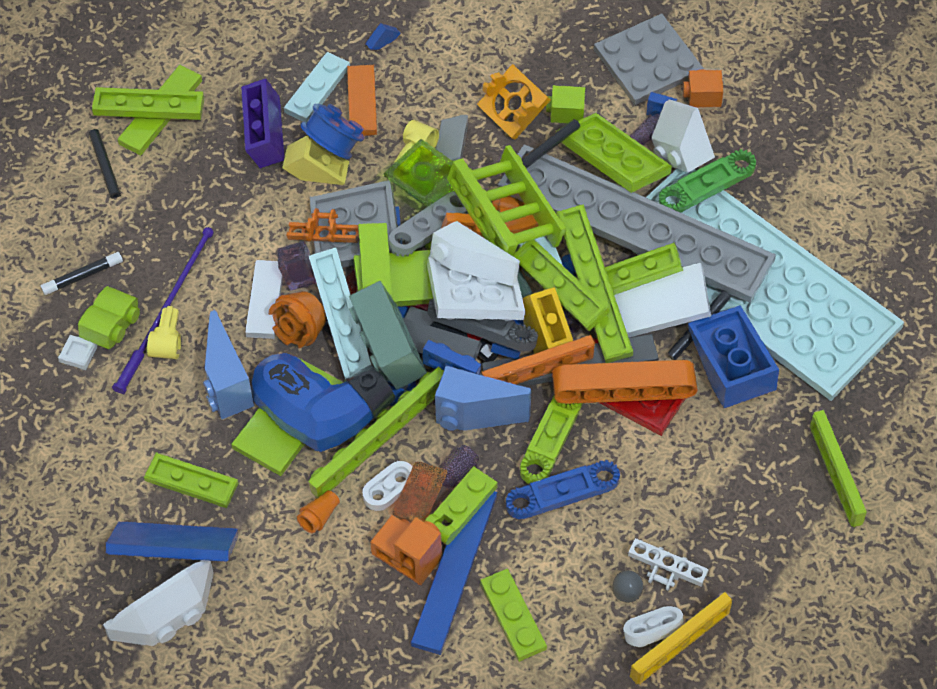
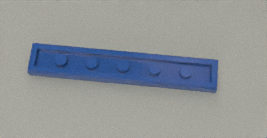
M496 491L493 492L449 545H446L412 638V647L441 655L497 498Z

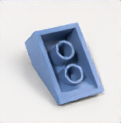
M213 310L209 316L205 359L207 380L203 381L211 411H218L221 419H225L254 407L249 378L216 310Z
M446 366L435 394L436 423L447 430L459 429L466 431L528 422L531 412V389Z

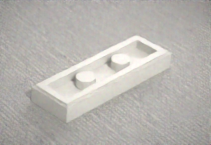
M256 260L245 331L246 337L275 339L272 327L276 324L273 315H269V309L276 299L281 296L285 268L282 261Z

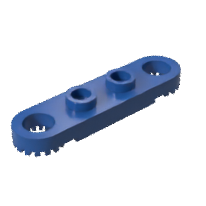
M601 460L589 466L585 465L532 482L530 485L516 488L508 493L506 510L513 518L526 519L612 491L619 484V469L612 461ZM600 471H608L613 475V478L610 481L601 482L597 474ZM517 498H524L529 502V505L526 509L522 508L521 510L519 508L518 510L512 503Z

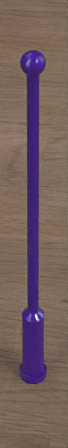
M206 227L203 229V237L162 309L167 308L172 303L207 239L213 236L212 228ZM162 309L138 350H134L117 382L113 384L112 389L115 392L123 395L126 393L128 384L145 356L143 352L147 347L149 333L154 331L160 324Z

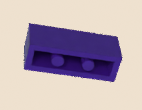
M266 78L242 86L245 151L259 168L284 161L280 96Z

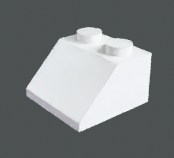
M670 99L666 101L651 138L655 147L653 149L654 154L672 167L685 172H690L715 158L699 109Z

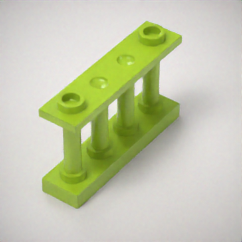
M511 145L505 146L499 163L472 170L469 168L463 158L453 161L447 180L486 240L512 256L518 244L544 236L548 238L554 248L559 246L566 231L564 223L557 216L523 165L521 157L515 153ZM505 173L511 184L486 191L482 189L477 180ZM519 194L525 205L499 212L491 201ZM533 215L539 226L513 234L505 223Z

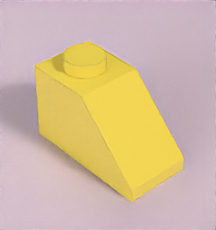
M307 135L287 146L282 168L302 181L344 185L349 161L328 151Z

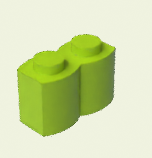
M106 286L99 293L93 305L82 315L78 323L79 337L104 348L111 349L116 343H120L123 340L125 329L138 320L140 315L138 298Z

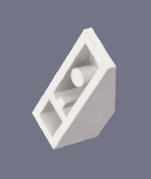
M455 221L433 232L430 257L450 270L509 286L516 284L520 261L474 231Z

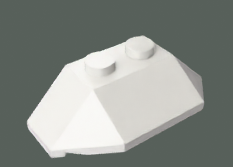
M200 560L185 568L119 612L115 618L108 620L103 624L108 638L111 641L154 646L159 642L165 643L172 639L176 631L184 625L190 626L195 624L206 610L214 573L211 561Z

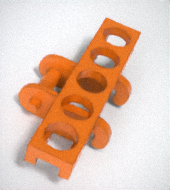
M315 208L311 214L312 218H308L307 223L289 222L290 228L286 234L288 240L358 243L359 240L358 225L337 224L336 218H338V214H336L335 209H332L330 213L319 212L318 208ZM319 218L329 219L328 223L330 226H318ZM296 229H301L302 233H297L293 231ZM323 230H328V231H329V233H328L327 236H325V237H320V236H319V234H320L321 231H323ZM337 231H342V235L336 234ZM350 231L356 232L355 235H346Z

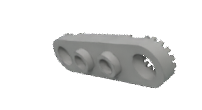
M455 192L446 194L392 230L388 237L389 250H392L391 253H397V256L399 254L401 256H409L419 247L421 248L432 241L433 232L441 229L446 212L469 214ZM452 202H457V204L460 202L462 207H455L452 205ZM402 238V241H404L405 239V242L408 243L406 245L399 244L396 241L397 239L401 240Z

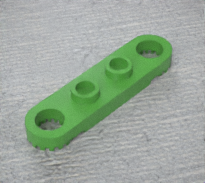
M736 150L725 158L722 157L679 179L677 183L662 189L659 194L658 203L681 213L750 177L756 167L755 156L751 152H747V150ZM744 160L749 165L741 169V167L738 168L735 162ZM675 196L680 201L679 204L671 205V203L668 204L666 202V198Z

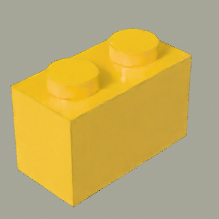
M555 287L522 298L525 308L524 325L527 328L528 326L531 329L534 328L538 335L536 347L533 349L534 354L573 341Z

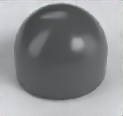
M631 570L618 573L613 580V594L618 600L626 603L638 600L643 592V581L639 574Z

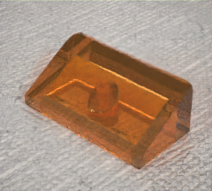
M415 462L392 514L399 519H406L409 522H412L415 517L424 522L445 480L447 470L423 462Z

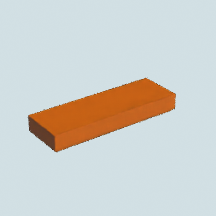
M374 65L347 66L349 121L353 120L364 128L362 131L363 136L377 135Z

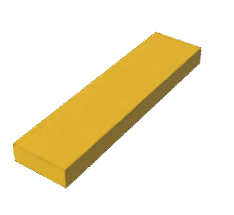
M724 592L631 665L630 677L632 680L640 685L730 613L732 599Z

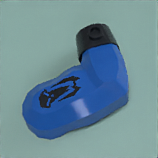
M287 353L274 354L263 359L255 368L251 383L252 398L255 404L265 411L286 433L319 452L336 447L358 434L371 420H375L395 400L393 390L372 365L344 379L342 384L331 385L322 375L311 371L298 357Z

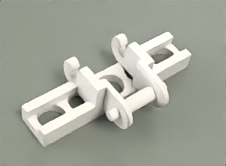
M635 538L628 556L651 565L650 569L653 571L647 574L649 577L648 583L655 580L666 585V590L668 591L670 586H675L673 580L678 581L681 578L702 587L703 581L708 574L707 568L688 561L686 557L681 558L664 551L662 547L657 548ZM638 547L640 549L645 550L646 552L643 554H638L635 552L634 548ZM649 553L655 555L653 560L649 558ZM665 557H671L674 560V564L666 566L662 560ZM659 567L672 572L669 579L656 574ZM683 567L688 568L687 571L682 572ZM691 571H695L699 574H702V576L700 578H694L691 575Z

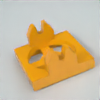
M512 64L503 75L499 72L491 74L492 81L490 83H483V92L486 94L477 105L515 140L551 99ZM514 82L524 84L519 92L510 93L505 88L506 85ZM531 92L532 102H526L525 98ZM498 94L505 99L504 109L499 114H497L495 108ZM514 96H519L522 101L520 107L516 110H510L508 105L510 99ZM511 113L514 114L513 122L505 121Z

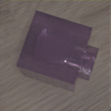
M305 241L278 248V268L290 291L317 283L309 259L311 253Z

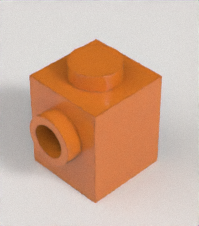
M700 69L689 71L688 81L683 82V98H688L690 106L721 107L723 98L722 70Z

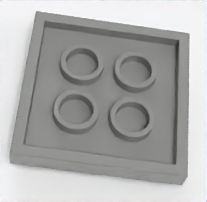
M659 14L594 44V51L634 105L648 100L651 92L661 94L688 81L689 71L704 69L663 14Z
M391 180L310 197L311 214L315 208H318L319 212L330 213L332 209H335L336 214H338V218H336L337 224L387 223L388 237L390 232L398 227ZM319 218L318 226H330L328 223L329 219ZM323 230L320 232L319 236L325 237L328 235L329 231ZM337 231L336 234L342 235V231ZM350 231L346 235H355L356 232ZM359 240L358 243L314 241L315 254L336 248L342 268L353 266L354 255H360Z

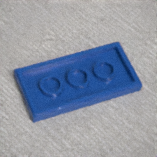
M119 521L106 542V553L110 555L227 562L237 542L238 529Z

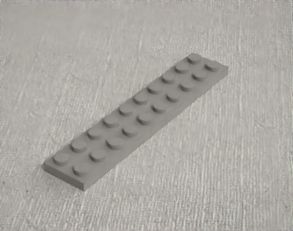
M524 144L517 155L522 159L534 148ZM545 154L527 168V171L555 213L584 204L594 234L639 254L675 243L682 267L701 263L706 284L724 290L749 303L752 302L775 261L776 254L637 193H630L621 186L548 154ZM506 174L498 183V187L511 184ZM519 194L511 195V197L523 202Z

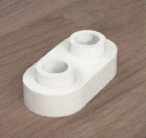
M404 461L390 464L365 484L363 488L364 504L374 511H381L392 505L415 485L416 478L413 466ZM400 476L406 478L404 482H397L395 479ZM376 494H381L383 498L381 500H375L373 499V496Z
M666 606L631 618L623 627L625 640L632 646L644 647L665 639L684 625L683 613L676 607Z

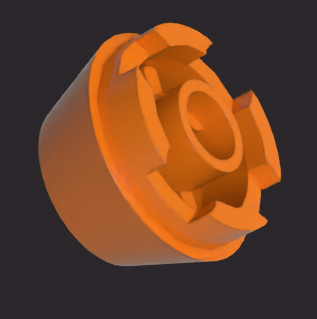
M306 291L281 295L269 309V315H273L276 324L272 327L276 336L284 344L289 345L293 343L298 345V348L313 344L326 323V313L323 305L313 294Z

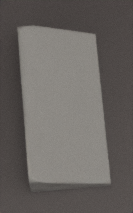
M468 115L441 120L433 166L451 168L453 161L462 159L468 130Z

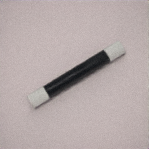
M119 252L113 253L44 283L40 287L44 295H48L123 262Z

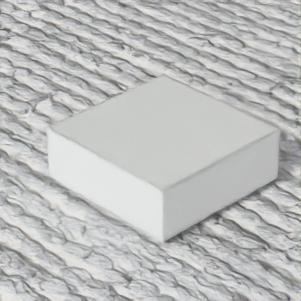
M70 335L58 357L59 362L86 370L97 349V344Z

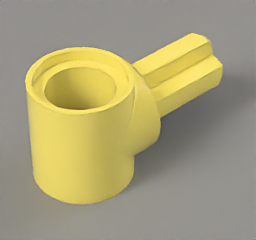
M411 120L404 129L403 141L405 146L394 161L395 166L402 171L408 170L418 154H424L425 151L431 152L439 140L438 129L419 121Z
M172 306L162 309L159 327H156L154 331H150L148 336V357L179 358L177 349L181 348V335L176 330L179 315L178 309Z

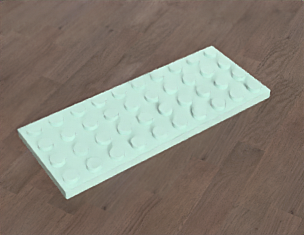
M676 169L646 198L658 203L659 194L662 189L677 183L679 179L697 170L693 169L690 172ZM723 190L681 212L776 254L775 261L752 302L749 303L730 294L731 299L719 312L741 305L770 355L830 401L903 328L904 321ZM675 196L666 198L668 204H679L680 200ZM706 284L710 305L722 290Z

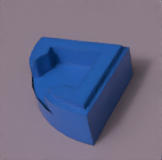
M380 23L367 40L366 45L371 50L381 49L394 41L401 33L396 27Z

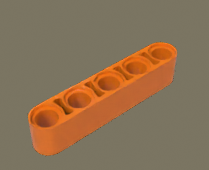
M688 360L572 364L558 366L552 371L554 398L557 402L563 404L685 399L694 396L698 392L694 364Z

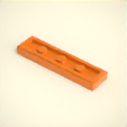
M589 335L482 371L481 375L516 385L552 373L553 369L558 366L578 364L593 359L595 343L592 336Z

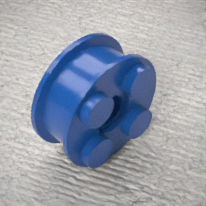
M314 104L312 107L314 112L307 122L303 121L300 124L302 130L315 142L333 154L344 159H351L352 154L350 151L357 141L362 142L364 140L362 134L364 128L353 120H346L341 116L342 111L332 104H328L327 107L323 104Z

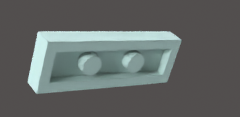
M327 52L285 105L284 112L302 122H307L314 112L313 105L324 103L347 73V66H350V62Z

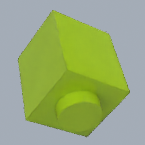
M553 85L552 96H548L551 101L546 105V112L551 113V122L569 123L573 119L577 121L583 119L585 87Z

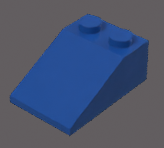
M741 305L713 314L711 317L688 323L690 334L710 385L723 408L777 390L779 368Z

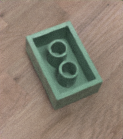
M378 281L350 295L349 298L353 307L349 308V311L355 323L359 324L362 330L359 332L365 346L372 353L370 359L376 371H380L387 382L390 381L396 390L422 378L427 373L396 302L382 282Z

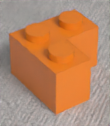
M391 515L370 542L372 555L419 585L423 584L442 559L441 532L433 523L429 521L423 522L417 517L412 522H409L406 519L400 520Z

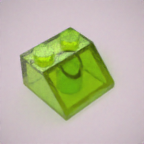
M422 139L413 145L384 173V177L424 206H430L446 194L455 192L447 180L453 161Z

